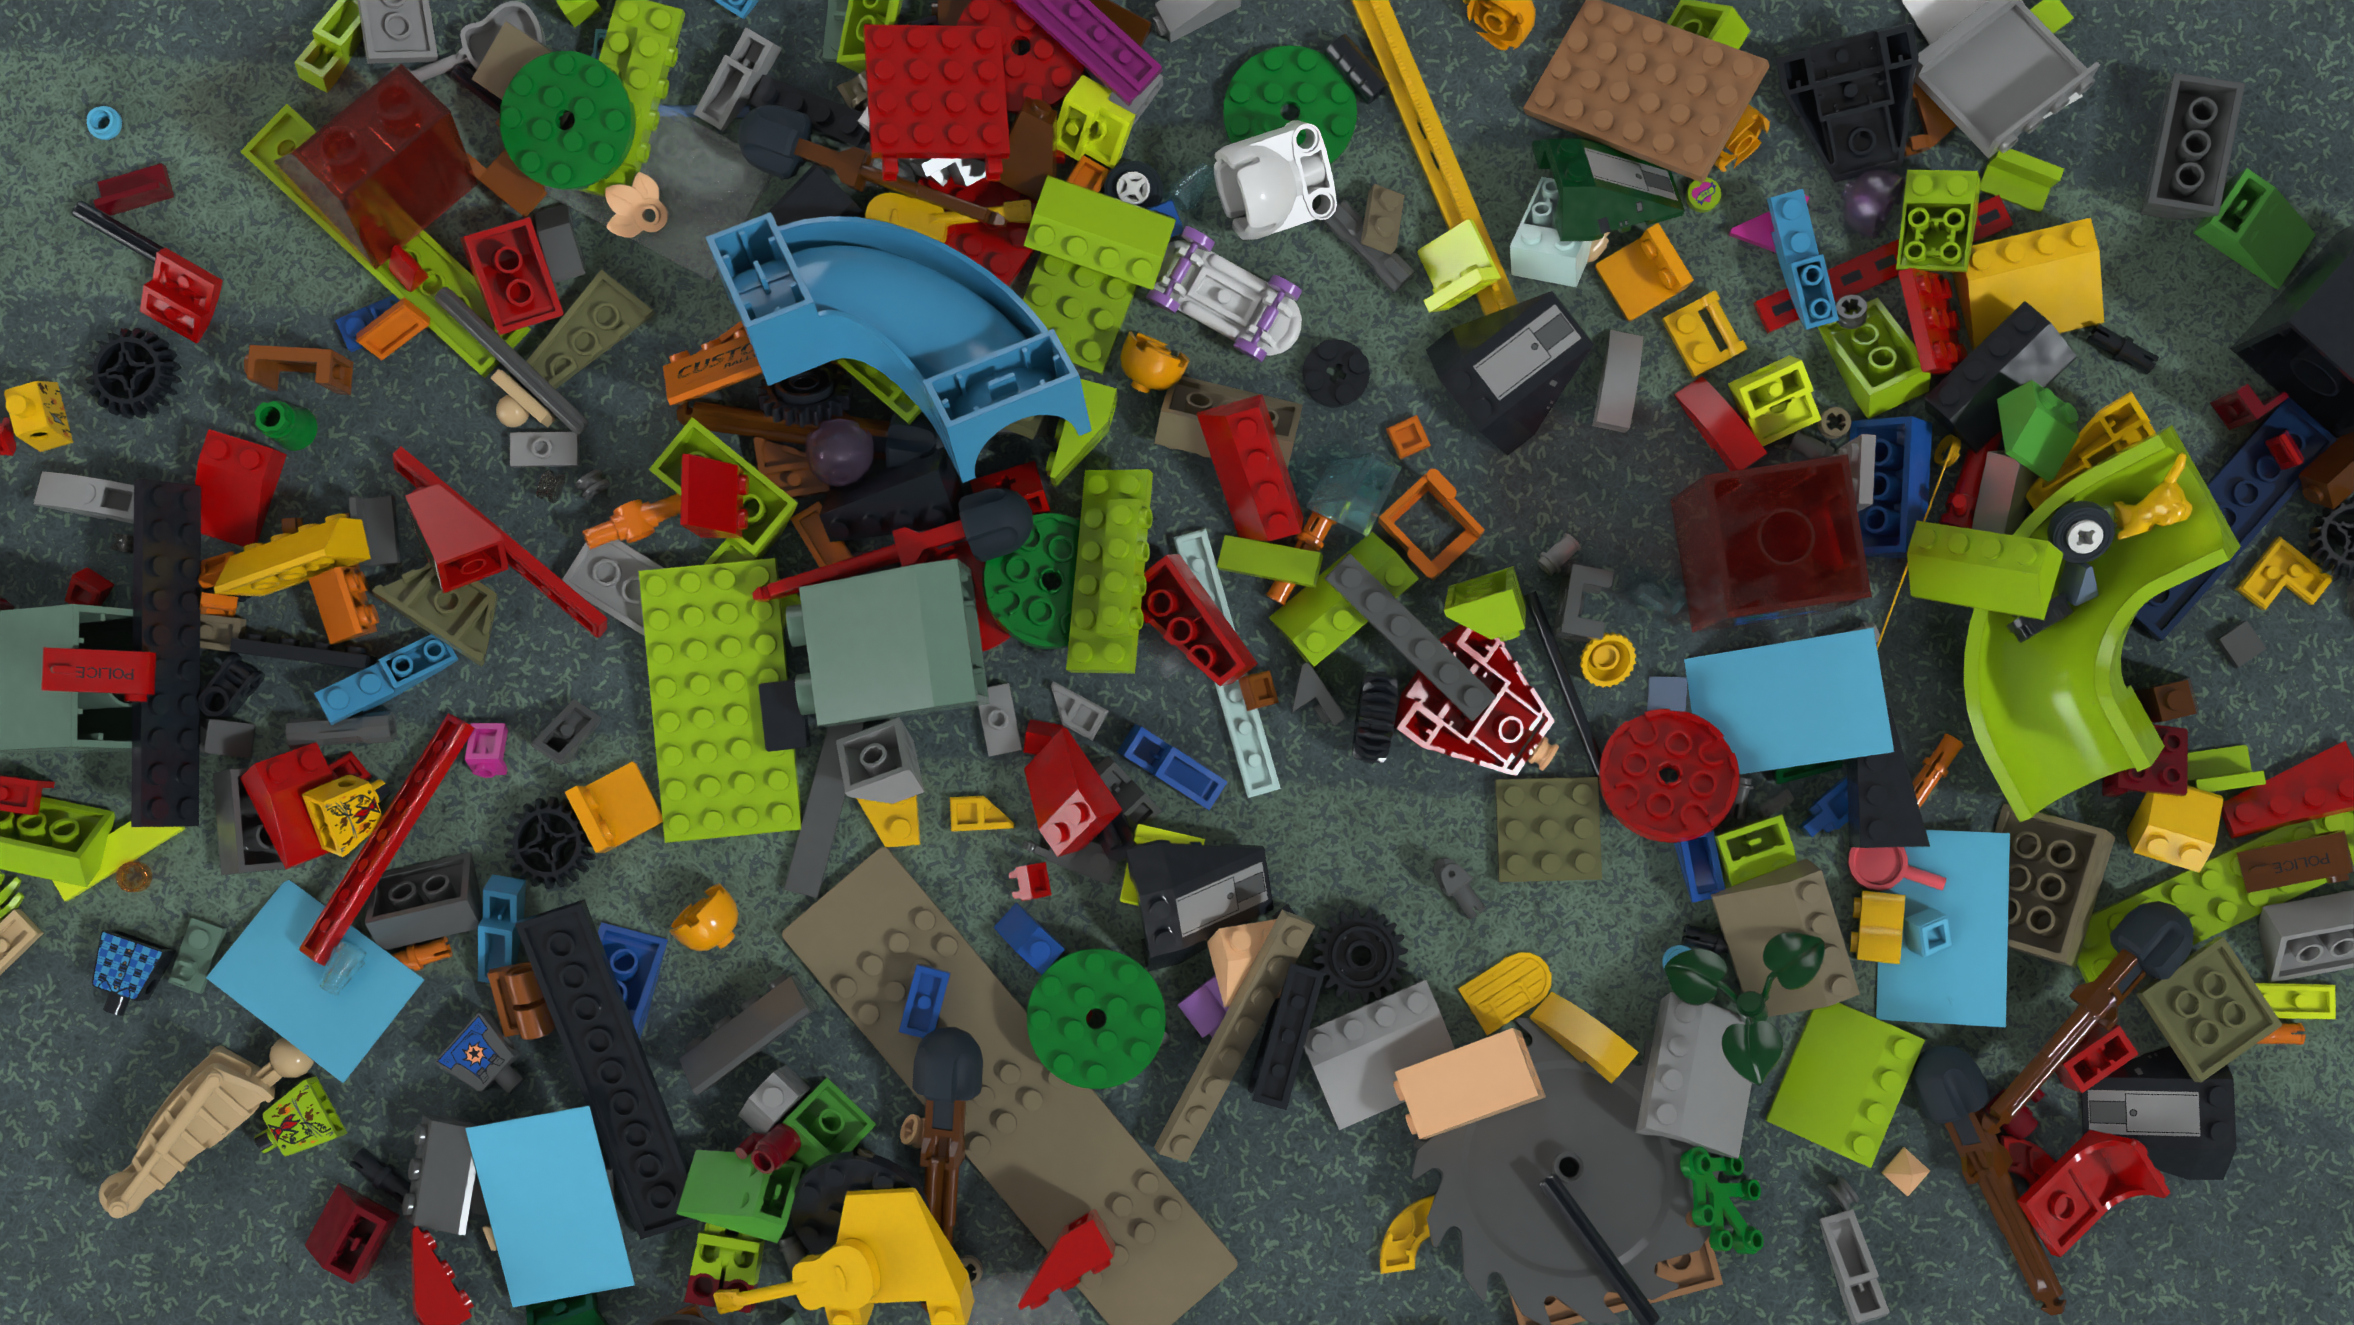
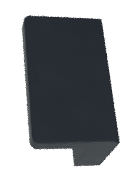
M795 680L759 684L766 751L810 747L808 715H801L796 697Z

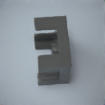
M1572 564L1563 571L1553 626L1555 638L1585 644L1589 643L1591 639H1603L1604 622L1579 618L1578 615H1581L1584 606L1585 596L1582 595V591L1600 594L1602 587L1609 588L1612 586L1614 571Z

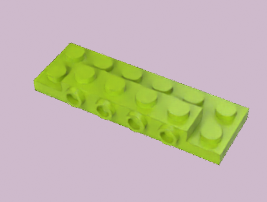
M616 0L599 60L614 70L624 82V86L635 109V135L631 149L621 166L609 178H604L579 191L605 197V189L611 185L624 184L632 186L636 174L640 172L642 163L648 161L651 146L648 143L651 131H656L660 120V113L658 111L660 100L666 98L669 89V80L667 79L670 67L674 68L678 58V48H676L685 17L683 9L649 0Z
M1149 469L1085 470L1066 670L1071 673L1135 674L1138 635L1144 622L1141 602L1147 588L1144 569L1145 562L1148 561L1150 555L1147 536L1148 529L1151 528L1153 522V515L1150 509L1153 473Z

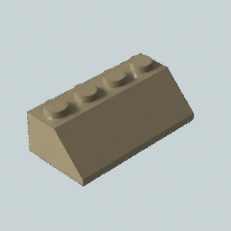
M1182 376L1178 383L1167 389L1160 412L1154 444L1163 445L1169 449H1180L1196 453L1203 457H1211L1197 412L1260 394ZM1263 395L1288 469L1303 404Z

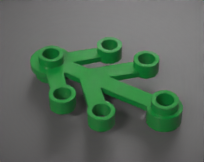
M1692 1147L1685 1151L1681 1156L1680 1167L1683 1175L1693 1181L1694 1208L1692 1210V1219L1697 1226H1711L1709 1237L1711 1248L1714 1251H1729L1733 1245L1734 1250L1738 1254H1755L1760 1251L1764 1244L1761 1231L1747 1225L1729 1198L1740 1197L1744 1201L1758 1200L1761 1195L1759 1182L1755 1179L1741 1180L1740 1183H1719L1712 1173L1713 1171H1723L1727 1176L1741 1175L1744 1170L1742 1157L1739 1155L1738 1159L1723 1156V1158H1711L1703 1147ZM1706 1189L1709 1192L1710 1205L1706 1204ZM1723 1214L1734 1229L1732 1236L1728 1230H1724Z

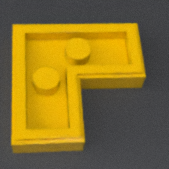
M2278 536L2235 590L2261 610L2267 609L2284 586L2308 605H2314L2332 582V579L2328 573L2321 574L2319 566L2282 537Z

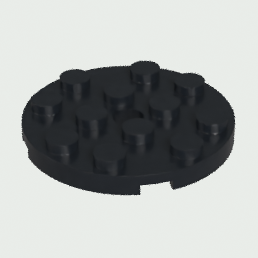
M853 1151L835 1153L821 1158L803 1173L794 1191L796 1193L791 1208V1218L799 1239L812 1254L817 1255L825 1253L837 1242L847 1191L916 1188L929 1210L930 1208L923 1189L904 1168L889 1159L875 1154L873 1158L853 1156Z

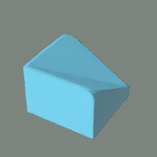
M1928 908L1904 918L1907 947L1913 953L1924 958L1952 946L1948 916L1934 908Z

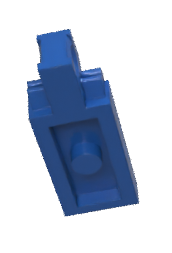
M1847 775L1816 799L1813 805L1808 808L1812 815L1797 826L1805 837H1813L1822 829L1826 833H1830L1834 829L1841 828L1849 821Z

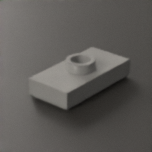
M574 432L510 433V466L513 468L580 467V434L578 435Z
M1010 684L988 687L990 704L979 706L988 756L1023 750Z

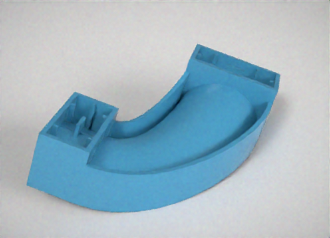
M771 212L705 237L731 304L735 305L768 386L836 359L849 358L862 361L890 378L921 409L937 431L962 483L976 478V460L988 440L1013 422L1036 415H1053L1069 421L1074 426L1078 436L1092 431L1080 376L1054 329L1048 331L1033 310L1011 288L990 271L948 245L908 228L860 217L827 216L802 219L777 226Z

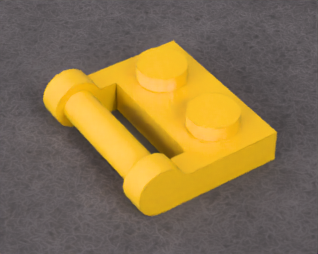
M1716 290L1662 319L1665 328L1693 378L1748 350L1744 340L1740 341L1721 308L1718 302L1720 297ZM1705 308L1728 347L1722 352L1719 351L1698 313Z

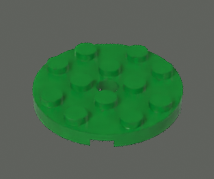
M1279 46L1262 51L1245 62L1232 78L1224 100V126L1230 143H1236L1284 127L1290 121L1284 119L1280 111L1283 106L1291 104L1295 105L1300 112V115L1295 120L1315 125L1319 129L1327 151L1329 164L1331 165L1344 153L1352 139L1357 120V103L1352 86L1326 56L1306 47ZM1304 129L1300 130L1297 134L1296 141L1298 146L1305 141L1306 132Z
M556 51L533 59L516 73L504 93L500 108L499 124L502 141L509 157L526 176L554 189L573 191L586 189L588 186L604 178H609L621 166L633 143L636 117L633 102L629 98L624 82L608 65L580 52ZM566 112H572L575 117V123L569 130H563L559 117H562Z
M1055 513L1032 515L1033 527L1030 536L1019 549L1010 554L985 561L982 573L983 594L994 620L1011 637L1035 648L1063 649L1067 648L1069 643L1080 520ZM1043 574H1055L1059 579V587L1055 590H1047L1042 583L1041 577Z
M1109 949L1080 950L1055 962L1043 973L1036 983L1027 1009L1028 1035L1039 1060L1056 1077L1081 1088H1111L1133 1079L1151 1063L1160 1048L1165 1032V1005L1159 987L1151 974L1131 957ZM1097 1008L1104 1011L1107 1019L1103 1027L1092 1028L1088 1025L1086 1016L1091 1009Z

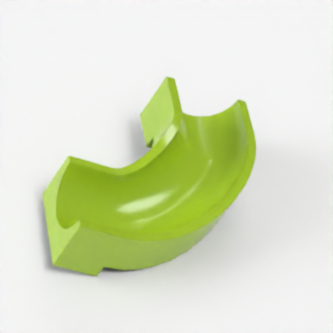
M2173 425L2107 457L2073 478L2029 515L2013 536L2048 541L2047 529L2051 518L2065 505L2081 500L2094 502L2103 507L2114 522L2115 506L2113 502L2123 501L2125 504L2137 505L2156 486L2163 482L2178 455L2182 452L2186 454L2187 458L2185 468L2178 477L2177 483L2183 489L2186 500L2192 504V512L2187 520L2163 527L2155 524L2149 532L2121 540L2117 539V534L2121 530L2114 527L2115 535L2110 547L2103 555L2093 561L2086 562L2093 567L2099 592L2098 596L2077 606L2068 602L2074 611L2071 615L2022 643L2007 628V625L2018 619L2019 616L2015 618L2011 614L1974 608L1964 652V689L1967 712L1974 737L1984 759L2019 822L2032 818L2036 813L2054 801L2096 780L2127 769L2136 768L2137 772L2152 766L2165 747L2131 685L2125 686L2121 673V654L2126 634L2134 617L2147 601L2163 591L2230 561L2241 547ZM2063 558L2053 588L2052 598L2058 596V586L2066 560Z

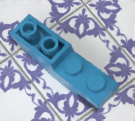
M1798 189L1767 198L1774 227L1771 235L1786 286L1804 330L1839 321L1824 255H1819L1804 190Z
M430 634L378 659V663L315 692L314 695L332 726L361 711L365 713L447 668L456 662L458 657L452 647Z

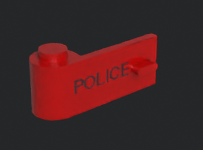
M43 647L41 691L123 694L124 701L147 702V695H155L156 653Z

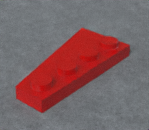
M2346 740L2266 780V784L2256 785L2223 802L2221 814L2231 839L2353 811L2354 759Z

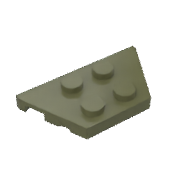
M427 563L421 569H413L402 574V579L384 587L380 584L372 590L376 598L482 667L484 665L498 602L497 593L476 581L443 594L430 563Z

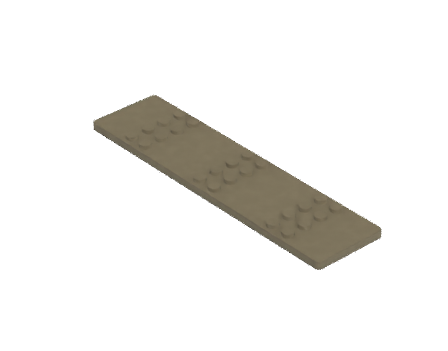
M887 847L877 849L783 930L782 937L925 1107L926 1099L924 1095L917 1094L912 1088L914 1059L918 1045L923 1038L900 1033L899 1028L916 965L922 964L951 972L936 1029L957 1027L969 1032L980 1046L983 1057L981 1093L975 1098L966 1101L965 1155L1047 1252H1049L1065 1225L1096 1209L1116 1245L1114 1257L1110 1260L1111 1265L1099 1273L1093 1274L1091 1270L1084 1273L1079 1278L1081 1282L1076 1286L1109 1325H1172L1237 1268L1238 1262L1236 1257L1093 1089L1081 1088L1066 1083L1052 1074L1042 1064L1034 1052L1029 1039L1027 1011Z

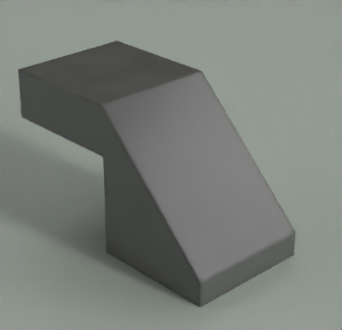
M916 158L909 162L914 174L928 177L947 167L954 184L966 187L986 177L985 162L978 159Z
M568 203L536 212L537 234L553 283L586 274L583 251L574 234L573 216Z
M1109 755L1094 768L1116 801L1119 802L1123 815L1126 816L1134 831L1138 824L1147 826L1162 811Z

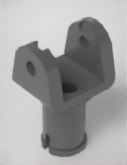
M1447 857L1438 859L1434 863L1433 873L1441 891L1448 897H1454L1467 919L1478 916L1473 910V906L1481 914L1486 906L1470 886L1473 878L1453 860Z

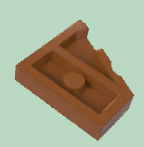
M760 437L753 438L758 471L791 498L825 494L831 490L827 459L825 457L802 452L796 448L776 444Z

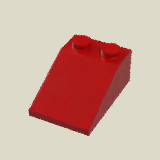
M530 217L460 238L471 271L498 335L564 315Z
M209 429L198 459L195 485L201 486V534L242 547L257 543L287 454Z
M682 454L680 525L700 538H742V529L748 528V511L743 509V495H748L749 492L748 475L744 474V470L735 464L692 454Z
M1062 728L1024 768L1038 829L1057 857L1083 850L1122 811V808L1067 728Z
M317 742L255 763L240 777L286 870L331 853L321 848L302 796L303 793L334 781L332 772Z

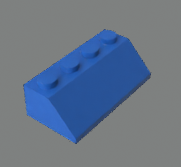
M1913 416L1851 421L1849 442L1861 434L1876 435L1873 504L1845 518L1844 547L1846 554L1907 558V551L1916 521H1923L1928 509L1932 423Z

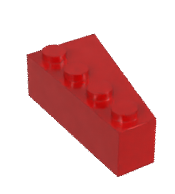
M1180 554L1166 555L1144 572L1147 582L1146 593L1142 596L1141 602L1144 621L1158 630L1171 645H1175L1187 655L1186 658L1219 686L1232 684L1258 664Z

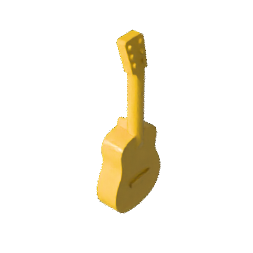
M898 193L877 195L869 202L865 213L866 219L888 222L908 228L942 243L946 241L948 226L980 222L953 211L945 212L942 207ZM1029 200L1004 202V206L985 207L991 211L998 212L1008 222L1031 223L1032 207Z
M846 1239L836 1243L825 1253L807 1255L793 1267V1281L739 1292V1289L717 1290L713 1296L719 1314L741 1310L746 1305L797 1295L800 1304L807 1310H816L824 1306L853 1310L865 1306L877 1294L880 1287V1271L874 1253L866 1243L857 1239Z

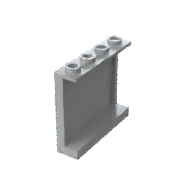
M1989 0L1918 53L1919 58L1914 81L1989 159L1999 150L2002 153L2008 151L2018 141L2017 137L2024 131L2030 134L2037 129L2044 121L2043 117L2049 112L2056 114L2062 110L2070 101L2069 97L2074 93L2081 95L2094 84L2095 79L2093 76L2100 67V64L2096 62L2087 69L2020 0Z

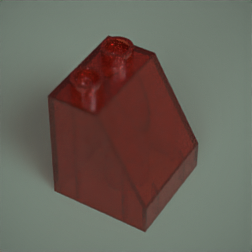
M402 64L376 77L273 161L282 179L375 270L391 257L392 248L395 245H400L401 247L406 245L478 185L451 111Z

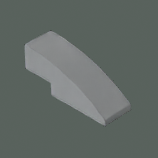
M745 27L731 56L724 55L693 114L724 131L749 102L762 76L767 75L782 48Z
M1610 330L1592 426L1623 433L1630 429L1641 365L1643 336Z
M1851 1209L1821 1218L1819 1222L1851 1324L1859 1325L1887 1316L1890 1312L1877 1280L1879 1275L1854 1210Z

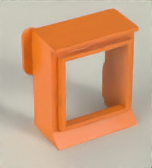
M1430 469L1378 518V523L1407 552L1408 558L1420 571L1432 581L1472 546L1485 531L1455 499L1457 494L1455 487L1437 469ZM1428 491L1465 529L1432 561L1394 524Z

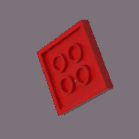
M1915 268L1899 271L1898 274L1922 372L1948 375L1968 356L1965 346L1959 343L1957 331L1960 330V322L1956 312L1951 310L1949 298H1952L1951 285L1948 279H1944L1941 274Z

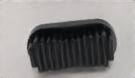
M2063 592L2050 600L2044 620L2019 616L2018 619L2009 623L2007 628L2022 643L2068 617L2074 611L2067 602L2068 598Z
M1122 811L1097 835L1106 856L1114 861L1127 860L1125 848L1137 845L1134 841V832Z

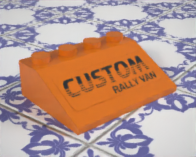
M745 329L732 333L734 340L722 344L720 338L704 343L701 345L703 351L691 356L688 350L670 356L671 363L663 366L669 405L683 404L763 374Z

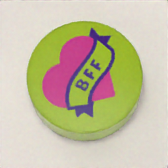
M1706 177L1704 183L1694 180L1686 191L1687 204L1691 209L1700 213L1709 212L1714 209L1721 198V189L1718 183Z

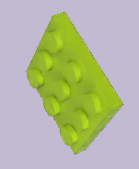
M1041 252L1023 301L1033 310L1048 331L1054 329L1074 365L1103 375L1138 285Z

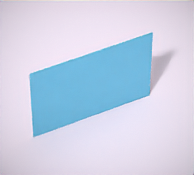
M1874 628L1684 659L1692 714L1704 718L1724 735V740L1729 745L1732 753L1736 755L1739 774L1894 752Z
M1926 830L1930 847H1904L1908 857V865L1947 878L1944 889L1941 891L1903 878L1891 889L1880 892L1905 895L1904 918L1928 908H1934L1948 916L1952 946L1923 958L1908 949L1903 922L1900 964L1878 962L1876 1018L1891 1021L2006 1027L2010 833ZM1947 997L1954 998L1953 1005H1950Z
M288 880L280 885L208 974L206 979L344 1083L423 983L424 979L351 925L325 966L310 959L299 950V947L325 906Z
M590 1105L465 1128L513 1307L635 1285Z

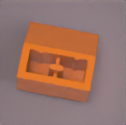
M339 566L309 578L330 644H339L377 632L375 624L379 623V616L373 604L369 605L365 591L369 590V586L362 571L358 572L356 567Z

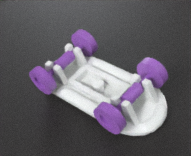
M1186 226L1181 234V237L1185 240H1177L1168 244L1154 289H1150L1146 296L1149 301L1172 314L1179 310L1235 342L1233 345L1235 349L1261 363L1266 356L1281 354L1291 348L1296 342L1301 331L1302 322L1299 307L1295 303L1302 293L1299 287L1277 275H1273L1269 283L1212 252L1211 250L1215 242L1205 234L1189 226Z

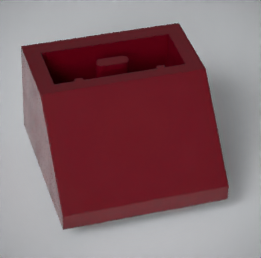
M338 1183L304 1246L323 1269L354 1284L367 1277L400 1215L342 1183Z

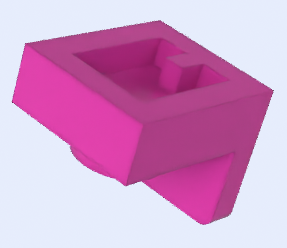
M471 723V726L475 727V729L468 738L465 761L472 773L483 778L506 775L507 766L503 758L508 728L505 723Z

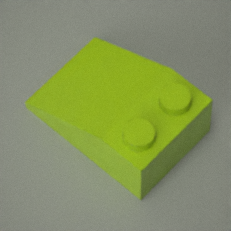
M1878 297L1866 302V321L1856 329L1843 328L1836 321L1818 326L1820 334L1851 397L1868 419L1928 392L1931 373L1922 372L1916 346ZM1851 309L1849 313H1845L1853 315V311L1857 314V310Z

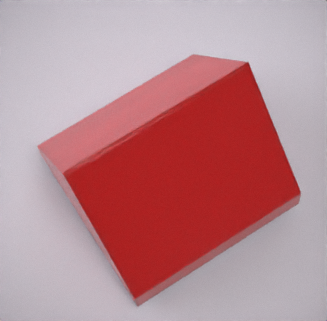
M1030 719L1026 730L1023 753L1037 755L1063 728V725Z

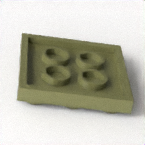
M1598 777L1495 780L1498 882L1602 880Z
M2224 937L2214 938L2188 956L2169 979L2160 980L2157 978L2136 992V995L2194 1082H2203L2282 1026V1023Z

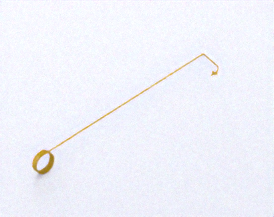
M1953 435L1944 437L1934 453L1935 463L1942 466L1943 469L1923 522L1926 521L1945 468L1954 464L1960 456L1961 440ZM1951 444L1948 456L1946 459L1943 460V455L1941 457V453L1943 452V450L1945 453L1946 449ZM1908 562L1907 566L1905 567L1904 574L1902 575L1901 582L1897 589L1887 619L1885 621L1884 627L1880 634L1879 640L1877 642V650L1880 645L1881 638L1883 637L1884 631L1886 629V625L1888 623L1889 617L1891 615L1904 577L1906 575L1908 569Z

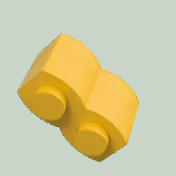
M1861 891V898L1854 897L1853 918H1859L1858 932L1851 931L1850 952L1856 953V960L1900 964L1905 895Z

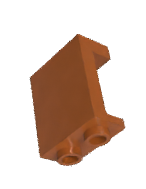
M249 345V354L244 359V371L247 379L268 390L278 391V379L281 371L316 373L315 382L337 394L351 395L353 361L333 349Z

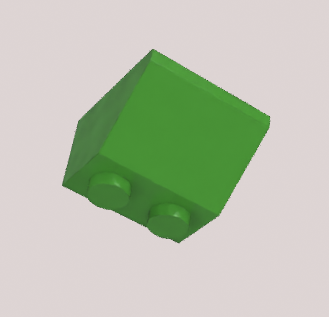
M2030 380L1997 399L2005 454L2049 482L2056 477L2079 437L2076 422L2078 421V413L2073 405L2063 402L2049 388H2043L2035 381Z
M828 1078L782 1122L792 1127L800 1137L801 1147L791 1157L796 1162L803 1164L802 1168L805 1170L816 1161L828 1155L851 1152L876 1126V1123Z

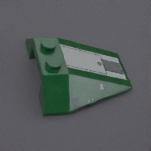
M1584 139L1535 140L1532 143L1538 168L1552 170L1560 198L1553 218L1560 241H1595L1602 239L1604 233L1615 230L1623 233L1630 231L1632 225L1645 222L1648 226L1683 216L1685 210L1672 172L1668 169L1614 148Z

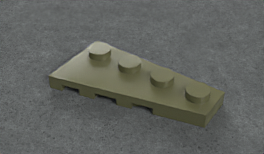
M601 269L526 362L550 385L557 389L655 315L656 312Z

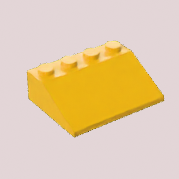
M2091 218L1973 245L1968 271L1952 272L1972 351L2024 301L2049 320L2059 334L2093 326L2097 323H2104L2100 250Z

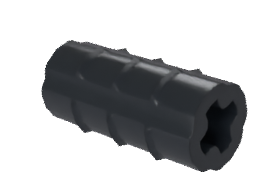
M1347 34L1341 35L1325 50L1324 55L1341 73L1344 79L1348 81L1355 90V93H1358L1367 104L1375 101L1389 87L1390 83L1380 73V70L1371 63L1369 57L1363 54L1358 45Z

